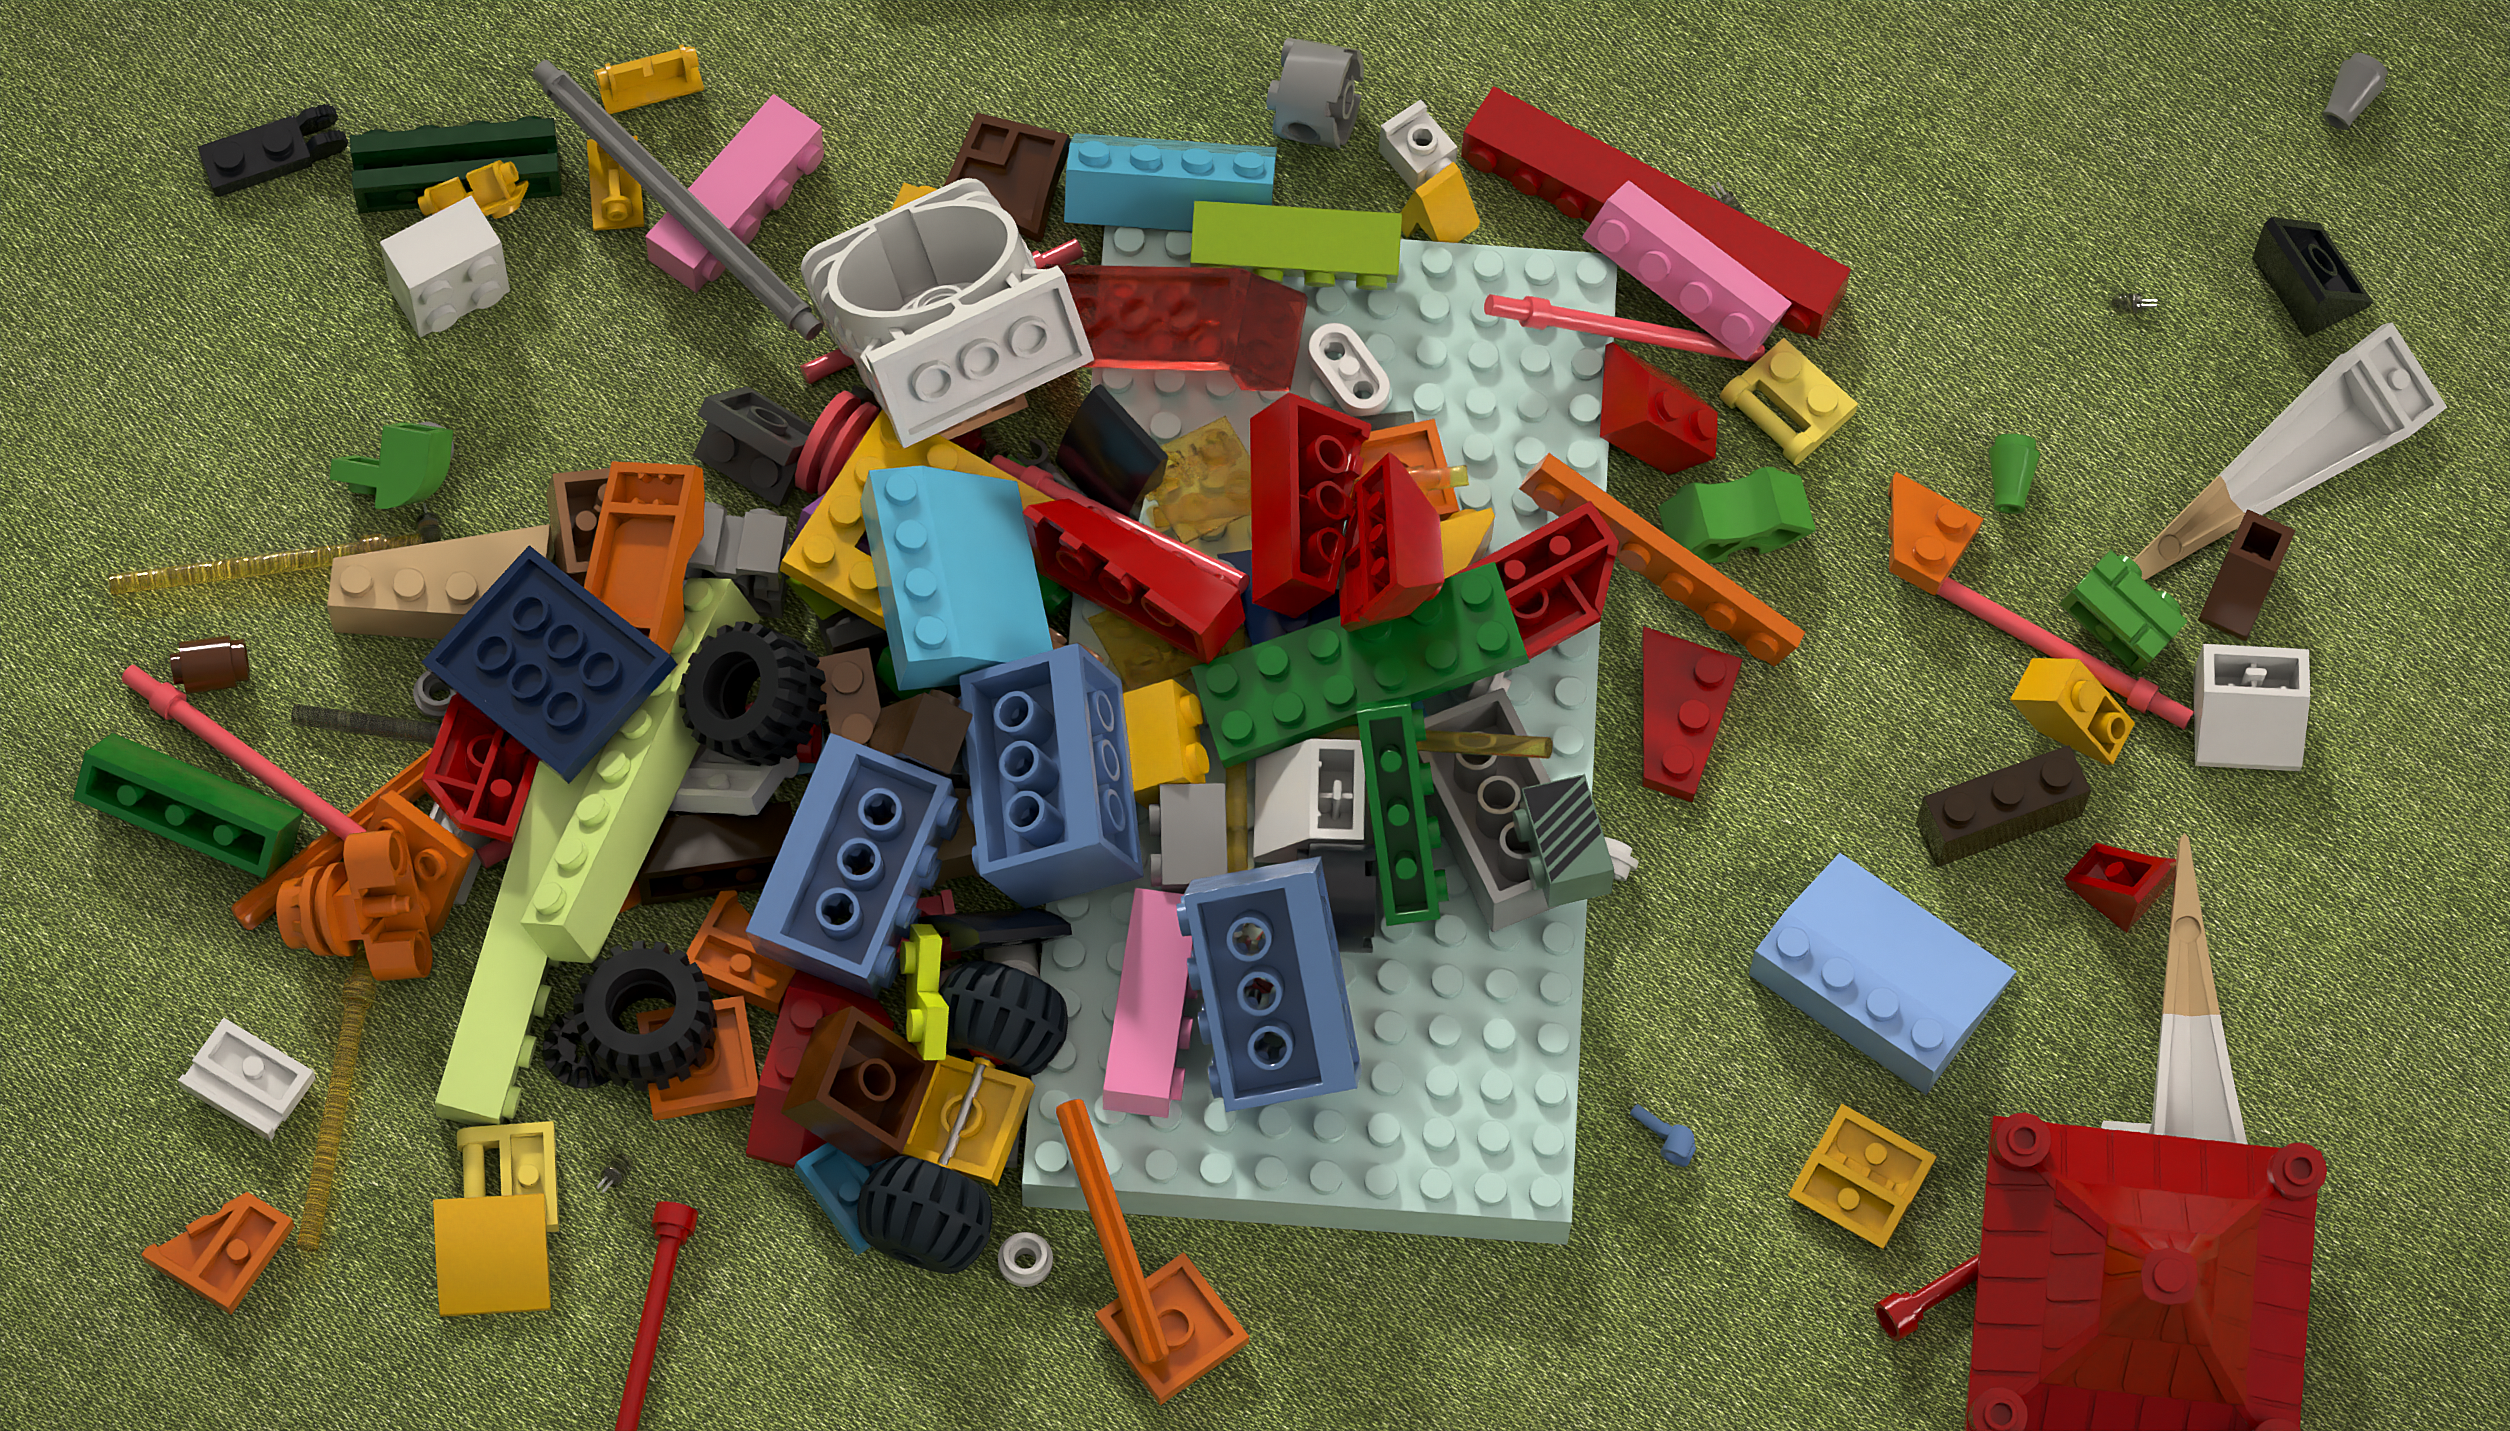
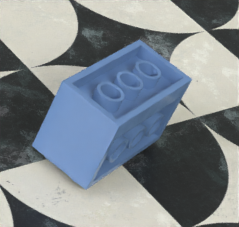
M1078 643L959 676L961 696L958 697L961 701L959 708L973 714L965 735L966 746L962 748V761L966 772L970 776L972 795H969L967 798V810L972 823L975 825L977 845H974L972 848V860L977 873L1025 909L1143 878L1121 679Z
M830 732L745 931L755 952L874 1000L877 999L881 987L890 989L900 966V959L895 957L902 937L909 940L910 924H918V918L921 916V909L916 908L923 888L931 890L938 878L942 860L937 859V855L944 839L953 840L962 819L963 811L957 809L959 799L956 796L952 780ZM893 818L885 825H875L881 819ZM872 867L866 874L854 875L860 868ZM842 916H851V919L842 925L833 924L835 920Z
M1321 856L1191 880L1184 896H1181V903L1177 904L1176 907L1182 936H1192L1194 950H1191V958H1187V966L1192 990L1202 989L1204 1003L1202 1004V1012H1198V1023L1203 1045L1213 1044L1215 1057H1212V1066H1208V1073L1214 1099L1223 1097L1225 1111L1230 1112L1357 1089L1362 1067ZM1245 923H1253L1256 928L1263 930L1259 940H1252L1248 935H1244L1241 932ZM1262 977L1267 982H1271L1274 985L1271 992L1261 993L1259 989H1255L1252 986L1255 978ZM1275 1032L1277 1036H1282L1284 1040L1281 1046L1274 1047L1270 1043L1263 1040L1265 1033Z

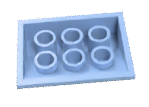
M1839 853L1787 908L1754 952L1749 975L1927 1095L2014 978L2017 971Z

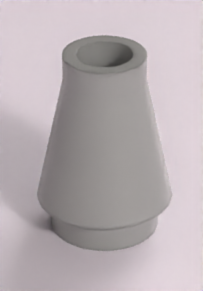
M2354 53L2350 60H2344L2338 72L2328 105L2322 113L2325 121L2338 129L2348 130L2361 112L2386 88L2385 78L2388 75V71L2385 66L2375 58L2364 53Z

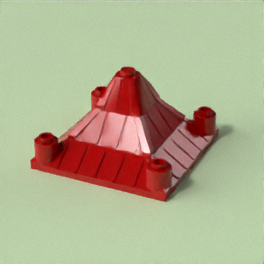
M2027 1112L2015 1113L2009 1117L1992 1116L1990 1120L1964 1431H2301V1402L2317 1195L2327 1175L2326 1161L2322 1156V1151H2318L2312 1145L2302 1142L2290 1143L2283 1148L2064 1125L2044 1122L2038 1116Z

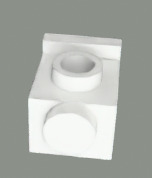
M1421 99L1381 125L1379 152L1413 191L1453 161L1456 164L1458 147L1427 113V106Z

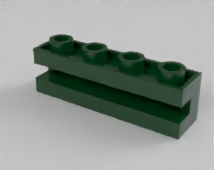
M526 116L519 118L517 121L498 123L477 120L463 126L439 127L423 125L414 130L389 132L382 129H374L364 134L349 135L350 153L354 170L352 171V186L358 214L420 208L418 197L424 195L426 188L455 177H459L466 193L473 190L466 178L467 173L498 160H501L503 163L513 162L519 176L518 181L514 182L515 184L528 180L529 186L523 199L562 196L558 140L554 118L542 119L537 116Z

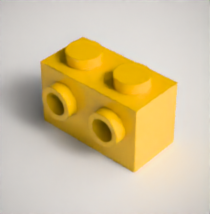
M1173 679L1123 693L1135 801L1149 810V804H1159L1160 784H1206L1205 774L1209 772V759L1205 748L1201 744L1199 725L1203 723L1204 716L1198 697Z

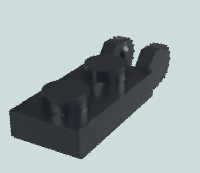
M323 104L304 109L296 118L295 115L198 146L199 156L215 197H221L312 167L313 162L329 158L331 155H336L345 150L348 146V140L345 133L340 130L336 131L334 129L327 133L314 135L306 144L303 139L304 136L319 132L321 129H326L336 124L338 115L334 106Z

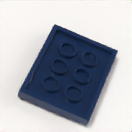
M530 545L421 662L430 673L568 784L678 665L671 655Z

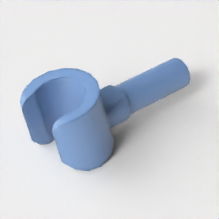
M1636 1104L1631 1110L1630 1115L1655 1132L1659 1137L1666 1140L1660 1151L1661 1155L1674 1165L1687 1167L1696 1150L1692 1131L1683 1125H1673L1672 1127L1668 1123L1662 1122L1639 1104Z

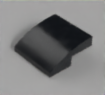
M1099 384L1090 391L1070 422L1059 446L1055 463L1088 498L1139 522L1145 495L1161 486L1169 456L1113 396Z
M1032 907L1027 909L1012 908L928 915L918 918L919 924H932L941 938L950 937L952 952L1044 944L1072 935L1071 924L1065 919L1050 911Z

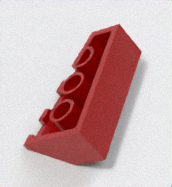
M1290 392L1250 418L1253 604L1296 618L1335 594L1346 544V538L1342 535L1345 521L1352 517L1355 502L1351 500L1350 496L1354 480L1361 476L1364 458L1360 456L1362 443L1369 439L1372 424Z
M1066 498L1028 505L1022 512L1039 574L1207 665L1246 619L1240 590L1232 580L1222 574L1212 575L1200 569L1189 557L1179 551L1171 553L1157 546L1146 534L1138 529L1131 528L1127 530L1112 522L1097 507L1088 506L1086 508Z

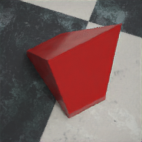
M2095 843L2063 880L2070 889L2127 933L2174 881L2176 858L2150 856Z

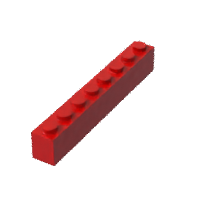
M1495 86L1492 87L1464 130L1461 157L1467 159L1471 166L1481 172H1492L1510 181L1518 191L1526 195H1537L1556 205L1559 211L1571 218H1582L1592 223L1607 199L1629 180L1789 300L1792 304L1780 322L1785 328L1794 333H1805L1818 339L1846 293L1851 268Z

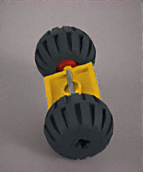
M972 960L963 963L947 977L938 992L949 1006L946 1049L960 1058L946 1055L945 1060H938L902 1154L885 1160L871 1172L861 1187L857 1206L858 1229L862 1238L870 1246L907 1264L941 1274H956L965 1270L979 1257L987 1245L993 1218L991 1200L984 1188L971 1179L998 1186L1036 1087L1030 1079L1025 1077L1041 1073L1048 1066V1063L1054 1059L1063 1046L1068 1028L1066 1002L1053 986L1017 968L987 960Z

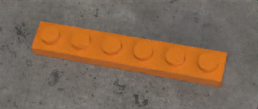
M1548 453L1530 470L1520 485L1519 489L1530 496L1540 508L1553 512L1558 517L1591 501L1619 541L1616 557L1622 565L1632 571L1639 572L1659 586L1669 598L1682 602L1702 616L1712 628L1725 632L1745 646L1748 652L1755 658L1766 661L1775 667L1799 646L1806 633L1552 454Z

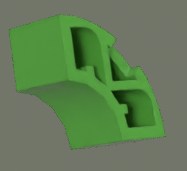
M1774 467L1759 468L1751 472L1748 477L1731 482L1717 484L1694 482L1686 484L1676 491L1675 496L1658 506L1665 534L1708 564L1728 562V555L1730 553L1750 547H1757L1759 555L1794 543L1816 531L1801 476L1779 471Z

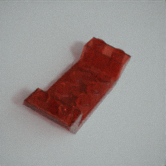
M1046 264L1041 268L1050 269L1058 266L1065 275L1094 357V361L1081 367L1229 371L1241 390H1291L1308 297L1305 293L1242 268Z

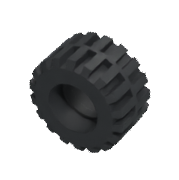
M742 621L736 622L734 627L726 624L718 628L716 638L708 635L700 642L702 650L699 654L692 653L688 660V663L691 664L689 673H683L680 684L685 686V693L679 695V704L681 708L687 710L682 717L685 727L693 730L691 736L698 743L706 745L705 748L752 766L760 767L761 764L773 766L780 764L781 757L786 759L792 758L798 754V744L807 745L813 736L810 734V730L813 725L819 726L823 717L818 712L820 705L826 704L827 693L821 691L820 687L826 682L824 671L816 668L820 662L815 653L808 651V646L801 641L757 623L753 625ZM760 677L761 683L758 696L751 708L746 712L747 695L753 683Z
M644 940L633 941L632 950L623 952L621 945L610 949L612 958L605 961L599 956L591 963L594 971L593 975L583 973L578 983L582 993L574 995L573 1006L577 1014L574 1015V1019L589 1061L593 1060L595 1069L603 1077L610 1074L613 1084L622 1088L626 1086L628 1081H632L635 1091L647 1092L649 1083H656L658 1090L670 1088L669 1079L677 1076L682 1083L691 1077L689 1067L692 1064L701 1068L707 1060L704 1048L713 1049L716 1040L713 1028H717V1016L707 981L704 980L703 973L696 962L690 964L686 953L677 949L671 955L668 945L656 941L653 949H647ZM658 998L666 1000L675 1006V1010L668 1022L651 1033L630 1034L616 1027L622 1012L636 1001Z

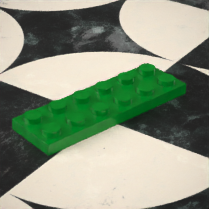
M1495 562L1444 579L1445 582L1439 593L1432 600L1421 603L1408 616L1351 632L1341 627V616H1337L1216 658L1208 665L1202 663L1191 667L1224 769L1358 723L1356 703L1410 696L1412 704L1530 663Z

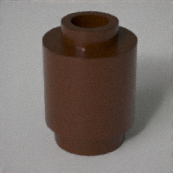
M230 635L181 641L179 642V653L170 654L174 685L184 684L186 694L237 688L238 682L250 680L245 639L232 640Z

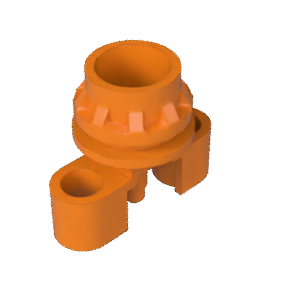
M400 830L351 833L347 836L344 843V862L332 863L328 867L315 866L309 869L301 878L286 879L281 884L277 895L276 915L281 937L289 948H307L314 954L322 957L333 955L349 957L355 955L360 949L362 942H364L369 967L377 981L425 978L430 974L433 963L432 945L405 836Z

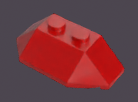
M1390 452L1354 484L1351 500L1356 504L1353 508L1352 517L1347 519L1343 536L1346 538V544L1338 576L1341 627L1348 632L1410 615L1421 603L1432 600L1439 593L1445 582L1440 516L1400 460Z
M1589 501L1451 576L1495 562L1530 660L1601 621L1619 541L1594 504Z
M455 694L449 702L422 776L421 786L459 829L512 843L518 832L539 760L458 694Z
M797 970L788 985L758 1083L746 1157L794 1169L798 1160L827 1143L782 1114L781 1109L818 1019L854 1006L891 1031L894 1030L893 1021L877 999H871L845 987Z

